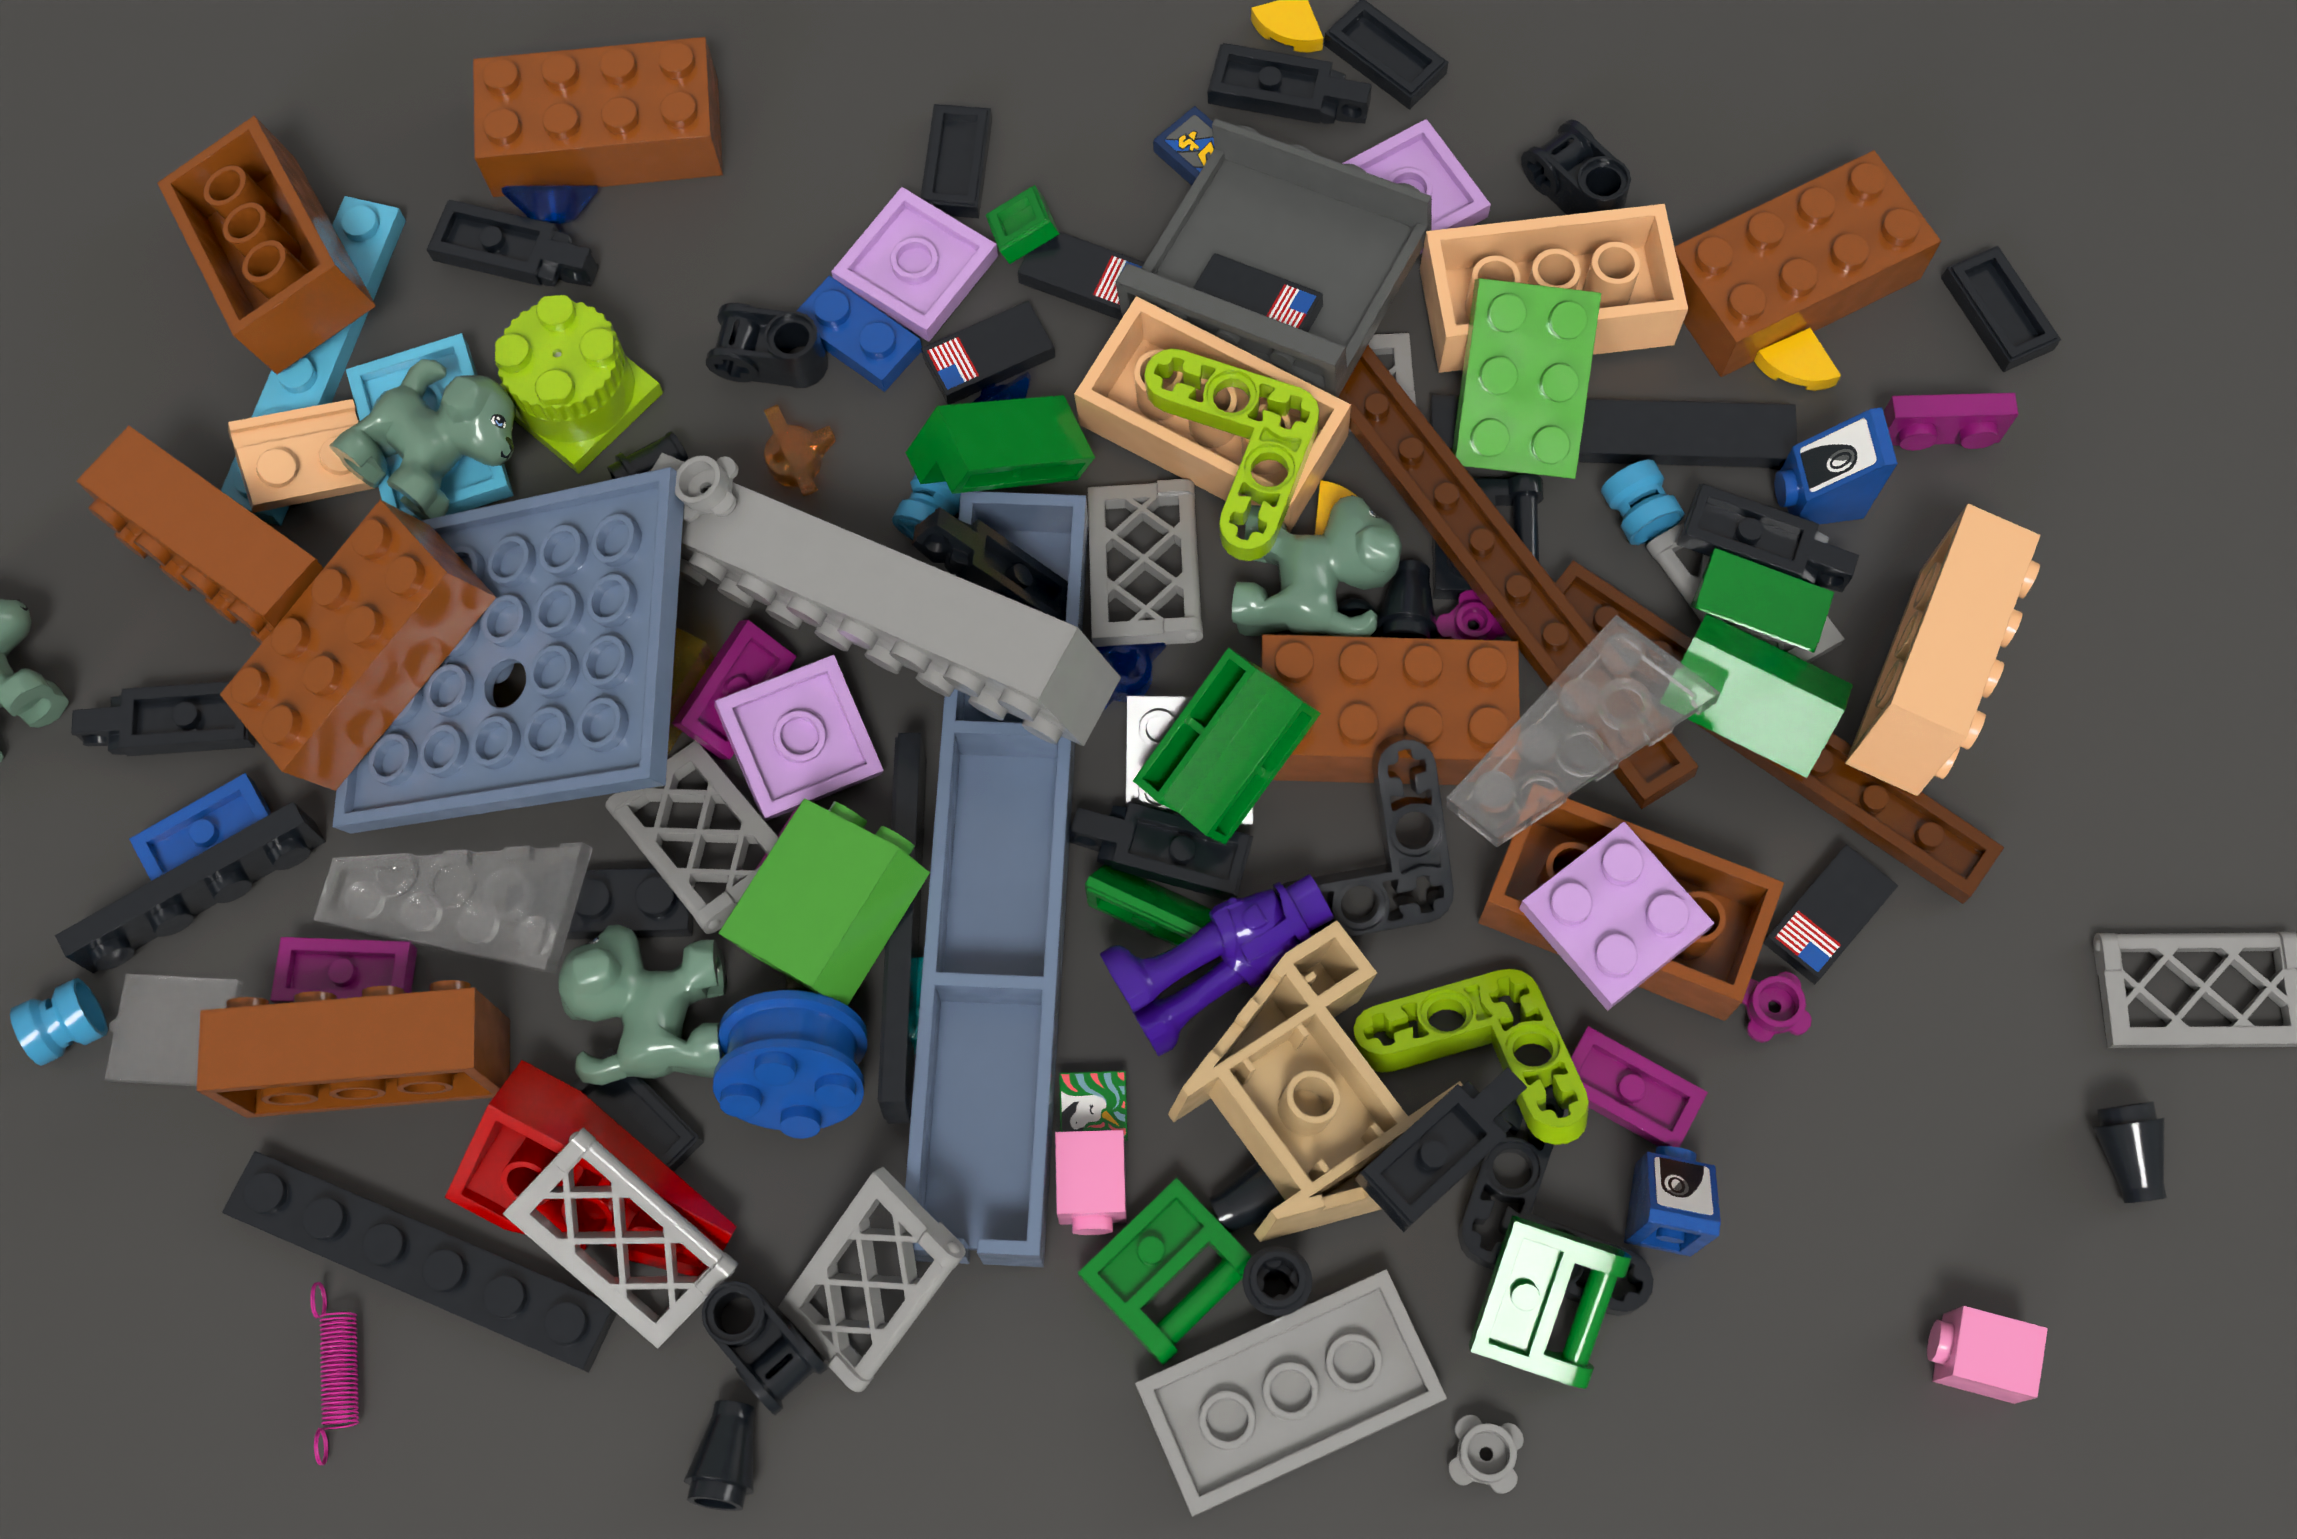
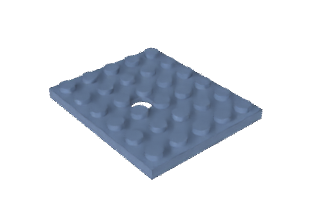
M668 467L422 520V522L430 525L497 598L336 790L333 828L352 834L666 786L684 503L675 494L676 470ZM521 663L526 672V684L522 694L513 704L504 708L497 707L493 699L494 684L505 681L511 674L514 664Z

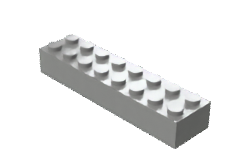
M661 453L651 471L668 467L677 471L684 461ZM734 482L732 494L736 497L737 503L729 515L718 517L714 513L700 515L692 522L683 520L680 577L700 587L704 586L707 579L719 584L717 590L721 594L747 608L751 607L754 600L767 605L766 613L791 628L799 629L802 622L816 627L814 633L819 638L840 650L848 651L852 644L866 649L867 651L864 656L892 673L898 674L902 666L918 673L915 678L921 684L941 695L950 697L954 689L970 696L969 704L990 717L1003 720L1006 713L1024 720L1022 727L1025 730L1051 744L1056 745L1060 737H1064L1084 746L1121 679L1119 674L1078 627Z

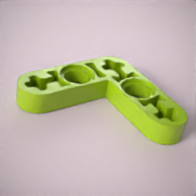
M1171 348L1158 352L1152 356L1146 365L1144 375L1147 396L1154 407L1163 412L1250 440L1221 512L1219 530L1222 546L1229 555L1238 560L1245 561L1260 559L1270 552L1276 542L1316 438L1319 423L1317 401L1309 392L1300 387L1185 350ZM1174 371L1183 373V383H1177L1173 391L1163 389V378L1169 379ZM1201 379H1208L1204 387L1203 402L1196 401V389L1201 390ZM1236 387L1245 391L1249 396V403L1241 411L1234 413L1224 412L1214 403L1215 396L1224 388ZM1263 397L1267 399V410L1263 409L1262 421H1257L1255 419L1259 412L1260 398ZM1290 409L1301 411L1300 421H1296L1291 429L1281 427V416H1286ZM1274 460L1286 468L1288 475L1277 486H1262L1252 477L1251 472L1255 465L1261 461ZM1251 500L1261 504L1258 513V530L1261 533L1252 532L1248 540L1238 538V527L1236 525H1244L1251 511Z
M1515 969L1497 970L1372 1006L1364 1010L1356 1018L1353 1027L1355 1046L1374 1071L1382 1073L1393 1072L1492 1043L1503 1071L1508 1067L1527 1086V1089L1518 1096L1516 1101L1528 1128L1536 1138L1554 1145L1568 1144L1578 1139L1586 1129L1589 1105L1587 1092L1537 983L1523 971ZM1510 996L1514 1003H1520L1521 1023L1513 1026L1511 1011L1505 1002H1499L1500 997ZM1440 1010H1453L1461 1014L1465 1022L1460 1028L1453 1031H1441L1431 1026L1429 1018ZM1417 1021L1419 1038H1414L1413 1027L1409 1028V1022ZM1385 1031L1389 1039H1394V1043L1383 1046L1378 1038H1374V1034ZM1526 1044H1537L1548 1049L1552 1057L1547 1063L1532 1067L1519 1062L1514 1053L1518 1048ZM1553 1084L1555 1100L1561 1109H1568V1116L1558 1118L1553 1110H1546L1545 1087Z

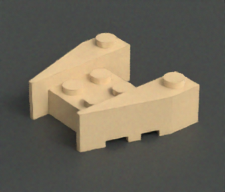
M1338 921L1333 922L1283 955L1255 995L1250 998L1229 1029L1182 1087L1168 1113L1171 1120L1175 1122L1207 1100L1212 1099L1285 1199L1283 1203L1270 1211L1254 1233L1259 1242L1381 1210L1380 1206L1356 1182V1177L1457 1084L1463 1085L1459 1081L1410 1116L1405 1113L1334 1019V1017L1360 1000L1377 974L1376 970Z

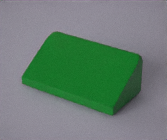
M1714 548L1690 606L1815 653L1834 592Z
M1103 865L1092 873L1085 883L1089 907L1174 946H1177L1210 922L1209 912L1212 909L1142 877L1111 869L1112 866Z

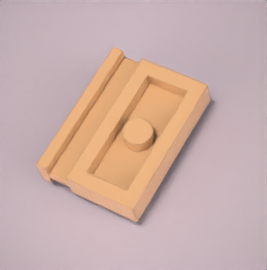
M353 399L228 422V433L230 439H232L236 460L252 513L375 489L350 472L329 446L342 432L358 423Z

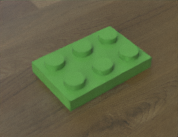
M1482 278L1475 279L1452 449L1453 454L1463 466L1570 479L1576 478L1601 293Z

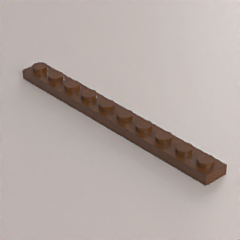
M1368 345L1338 397L1351 404L1349 423L1351 432L1512 641H1518L1519 651L1641 810L1695 777L1699 767Z

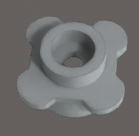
M695 456L685 461L678 468L675 494L684 503V521L692 522L700 515L714 513L718 517H725L734 510L737 499L732 494L733 479L737 476L739 469L738 465L730 457L723 456L715 461L708 456Z
M1475 1415L1462 1417L1456 1423L1454 1429L1459 1442L1456 1457L1448 1465L1450 1477L1455 1483L1462 1486L1468 1485L1473 1481L1490 1485L1492 1490L1498 1494L1511 1491L1518 1481L1517 1474L1513 1468L1517 1460V1450L1524 1443L1522 1432L1512 1423L1498 1426L1495 1424H1483ZM1487 1447L1492 1451L1491 1460L1484 1461L1480 1458L1479 1452L1481 1448Z

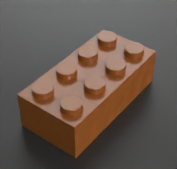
M706 37L473 59L474 155L493 197L723 175L718 77Z
M255 115L157 182L233 336L274 373L279 374L376 306L296 158Z
M1873 150L1675 246L1688 305V311L1683 323L1719 376L1724 377L1754 362L1757 352L1765 347L1808 328L1815 332L1920 280L1941 240L1876 151Z
M129 425L76 480L95 500L88 509L103 523L116 531L114 536L139 557L145 559L149 555L160 563L159 569L188 592L195 588L206 597L204 601L212 609L235 625L239 620L252 630L251 636L260 644H262L323 570L322 565L311 554Z
M379 500L220 695L282 772L336 791L497 597L430 525Z
M1262 634L1260 668L1267 671L1321 713L1273 780L1374 783L1372 760L1377 746L1385 738L1392 735L1409 734L1418 738L1433 753L1439 785L1511 787L1521 762L1518 641ZM1404 749L1398 752V762L1388 765V771H1394L1400 777L1402 784H1410V768L1420 765V760L1413 759L1407 750Z
M1533 785L1478 923L1559 955L1519 909L1522 900L1625 822L1714 922L1708 932L1638 987L1726 1021L1743 1002L1785 882Z
M437 981L429 985V991L404 993L402 988L394 986H372L362 990V997L337 999V996L333 993L310 991L294 995V1002L269 1004V1001L263 998L237 997L227 1000L226 1008L200 1010L196 1091L245 1118L493 1098L510 1076V1019L475 987L471 988V984L465 981Z

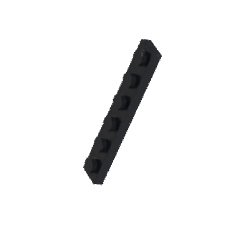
M254 1151L222 1211L223 1214L588 1373L617 1315L614 1310L598 1298L257 1151Z

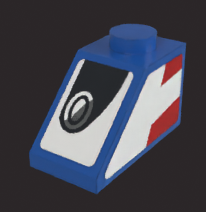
M1883 408L1869 409L1794 445L1781 470L1777 471L1775 475V495L1779 506L1782 508L1787 507L1788 513L1813 521L1819 525L1864 519L1898 464Z
M1658 1146L1655 1153L1646 1152L1635 1163L1624 1243L1691 1257L1719 1237L1721 1218L1715 1165L1696 1162L1697 1154L1695 1152L1679 1147Z

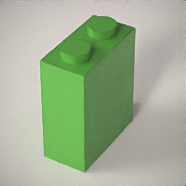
M804 798L718 934L754 958L813 992L833 998L848 1006L930 872L910 856L915 846L898 833L885 826H880L877 833L873 834L864 829L867 821L846 806L834 801L829 810Z

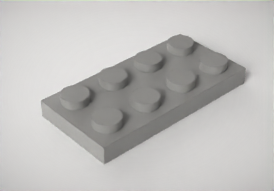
M1387 1269L1306 1305L1289 1315L1282 1316L1135 1383L1191 1517L1447 1399Z

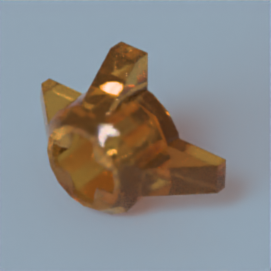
M778 404L765 409L764 413L773 432L764 449V457L769 473L775 481L784 486H797L803 497L818 491L813 479L820 471L821 458L836 442L830 426L811 433L802 426L787 425Z

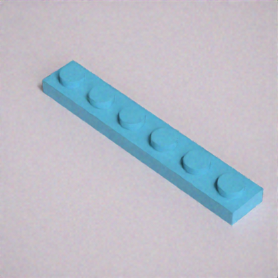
M344 196L332 226L374 300L406 220L401 210L397 207ZM369 311L279 374L271 370L251 418L332 403ZM235 455L221 491L252 512ZM289 506L255 512L253 514L266 523L281 526Z

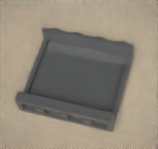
M1215 119L1212 124L1215 149L1142 268L1126 263L1115 281L1122 316H1124L1137 296L1338 398L1423 249L1426 231L1432 230V196L1420 192L1412 185L1406 183L1397 184L1369 174L1354 164H1341L1313 154L1309 149L1301 145H1288L1263 136L1251 127L1244 125L1236 126ZM1216 253L1323 293V307L1309 332L1196 290L1194 286L1211 257Z

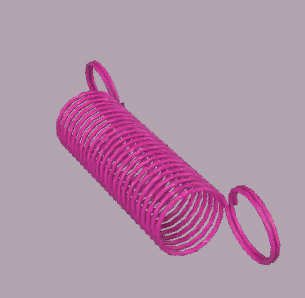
M315 1282L311 1288L310 1302L313 1316L316 1319L327 1315H354L353 1317H331L319 1320L322 1323L319 1326L325 1327L320 1329L323 1332L320 1333V1336H323L320 1340L325 1341L320 1343L323 1346L320 1347V1350H326L320 1352L321 1355H325L320 1357L323 1360L320 1363L327 1364L320 1366L321 1369H325L320 1372L330 1373L320 1376L321 1378H327L320 1380L322 1383H325L320 1386L331 1387L321 1389V1392H328L321 1394L322 1397H326L322 1398L321 1401H332L321 1403V1406H329L321 1408L322 1411H327L322 1412L321 1415H334L322 1417V1420L331 1421H324L321 1424L331 1425L356 1422L344 1426L318 1428L314 1438V1454L317 1464L321 1466L325 1465L328 1460V1439L324 1430L346 1428L360 1423L357 1420L360 1418L357 1416L359 1414V1411H357L359 1409L357 1406L359 1405V1402H357L359 1398L356 1397L359 1395L357 1392L359 1384L356 1383L359 1381L357 1378L359 1375L356 1374L358 1372V1369H356L358 1368V1360H356L358 1358L356 1355L358 1347L355 1346L358 1344L356 1341L358 1339L356 1337L358 1329L356 1328L357 1323H355L357 1322V1314L351 1312L326 1313L327 1297L325 1288L321 1282ZM317 1285L321 1290L323 1301L320 1316L315 1306V1290ZM348 1329H355L353 1331H343ZM348 1352H355L353 1354H343ZM347 1366H355L353 1368H341ZM351 1379H352V1380H355V1381H353V1382H341V1381H347V1380H351ZM348 1389H355L354 1391H343ZM351 1393H352V1394H356V1395H353V1396H340V1395H347V1394H351ZM350 1398H354V1399H355V1400H352V1401H349V1400H346V1401H337V1400H345V1399H350ZM348 1403H356L354 1405H343ZM347 1408H356V1409H353V1410H340V1409H347ZM350 1412H354V1413H355V1414H352V1415H337V1414H346V1413H350ZM355 1417L354 1419H343V1418ZM320 1433L322 1435L324 1443V1457L322 1462L319 1456L318 1448Z

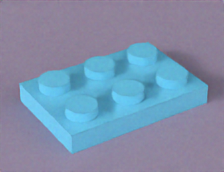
M460 333L345 369L359 420L361 421L370 414L376 400L384 391L400 386L409 369L421 359L435 360L446 368L445 378L429 385L423 396V400L427 405L437 412L445 387L456 376L477 375L469 345L463 334ZM399 454L385 458L387 461L386 476L378 485L382 501L421 520L400 501L404 495L389 487L387 483L392 473L400 467L403 459ZM465 455L442 478L440 490L450 501L445 515L468 511L514 496L504 464L494 467L487 466Z

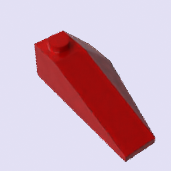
M524 1060L520 1061L488 1104L444 1197L504 1230L526 1235L503 1215L504 1211L569 1142V1137L584 1127L596 1138L595 1140L722 1251L737 1227L583 1092ZM584 1158L573 1167L575 1186H611V1182ZM561 1180L556 1186H563V1180ZM612 1198L576 1199L579 1232L615 1231ZM624 1198L627 1231H663V1227L630 1198ZM543 1199L536 1209L562 1232H567L564 1199ZM676 1243L678 1273L699 1276L707 1266L684 1245ZM580 1244V1248L584 1250L589 1246V1244ZM602 1244L616 1248V1244ZM628 1244L630 1261L666 1270L664 1244Z

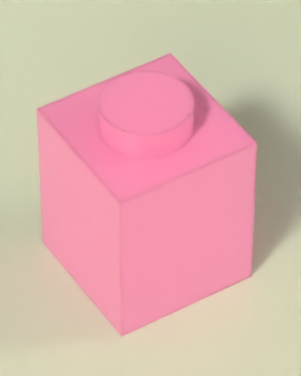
M1123 1130L1055 1132L1057 1217L1060 1225L1072 1224L1073 1234L1102 1235L1113 1232V1223H1127L1125 1141Z
M1967 1306L1944 1313L1942 1321L1936 1320L1933 1324L1928 1339L1927 1357L1929 1361L1935 1362L1932 1382L2013 1404L2038 1398L2048 1328Z

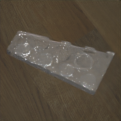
M1615 615L1447 796L1446 807L1494 846L1498 847L1564 804L1568 796L1592 780L1597 782L1616 770L1619 763L1646 745L1651 747L1672 733L1673 727L1695 713L1699 715L1715 705L1720 692L1619 616Z
M583 842L560 843V847L534 848L527 845L504 847L502 851L472 852L468 849L447 850L443 851V854L415 856L411 853L335 857L332 858L313 920L328 926L556 974L593 848Z

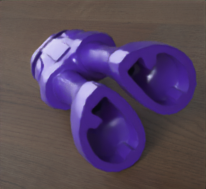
M1310 874L1286 888L1280 882L1273 884V889L1257 892L1244 898L1232 897L1214 906L1209 912V923L1174 948L1159 955L1142 959L1136 957L1128 949L1120 945H1112L1099 954L1158 1057L1173 1050L1178 1042L1182 1028L1205 1007L1245 982L1251 988L1262 985L1286 952L1310 938L1311 931L1334 919L1326 900ZM1219 956L1222 957L1223 960L1186 987L1166 998H1156L1170 985Z

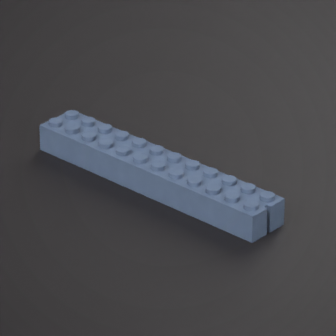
M980 491L961 493L960 521L971 525L979 519L1068 581L1066 622L1083 631L1089 532L1086 495ZM954 689L950 697L944 696L905 1189L938 1223L941 1222L963 1244L966 1253L959 1263L970 1264L971 1250H976L983 1265L1044 1267L1076 743L1064 737H1060L1056 745L1046 742L1022 727L1023 719L1010 713H1006L1003 720L990 717L969 704V695ZM913 1243L915 1261H934L919 1243Z

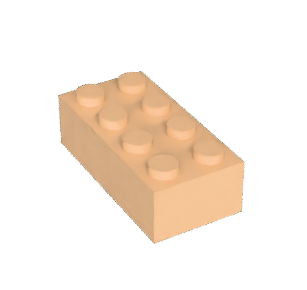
M1665 204L1426 231L1420 275L1439 373L1463 370L1475 279L1478 278L1601 293L1593 355L1673 346L1688 311Z
M1136 296L1074 393L1079 425L1182 479L1193 481L1196 486L1226 501L1250 440L1163 412L1154 407L1147 396L1144 376L1146 365L1152 356L1162 350L1171 348L1185 350L1306 390L1317 401L1319 423L1316 438L1283 521L1287 526V532L1290 533L1320 484V480L1323 479L1348 437L1351 404ZM1174 371L1169 379L1163 378V389L1173 391L1177 383H1183V373ZM1201 379V390L1196 389V401L1203 402L1204 387L1208 379ZM1228 387L1217 393L1214 403L1224 412L1234 413L1241 411L1247 406L1249 396L1239 388ZM1260 398L1259 412L1255 419L1257 421H1262L1263 409L1267 410L1266 398ZM1290 409L1286 416H1281V427L1291 429L1296 421H1300L1301 411ZM1274 460L1261 461L1255 465L1251 472L1252 477L1257 483L1267 487L1279 485L1288 475L1286 468ZM1251 500V506H1252V505H1259V506H1261V504H1258L1257 502Z
M1971 504L1966 505L1919 572L1845 764L1918 796L1934 776L1940 779H1944L1958 756L1960 747L1966 750L1972 747L1986 718L1985 713L1977 710L1981 698H1988L2004 669V662L1996 659L2000 646L2003 648L2007 647L2022 619L2023 613L2014 609L2018 597L2023 599L2027 595L2040 569V564L2032 560L2040 534Z

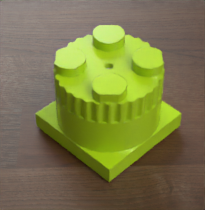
M566 295L544 296L537 305L531 306L528 311H522L518 318L513 319L511 325L504 329V335L495 342V361L499 369L498 375L502 381L500 385L509 394L516 406L514 421L577 474L581 473L663 394L660 384L625 355L612 324L606 320L604 314L596 312L594 307H587L583 302L575 303Z

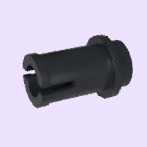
M670 431L664 437L626 457L621 452L615 455L616 462L607 466L611 478L617 479L648 472L654 467L661 453L684 462L689 458L677 436Z

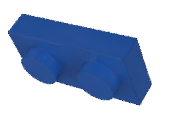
M830 275L797 309V312L806 314L814 321L823 347L827 352L884 392L921 353L920 338Z
M244 773L129 838L152 881L272 814L255 781Z

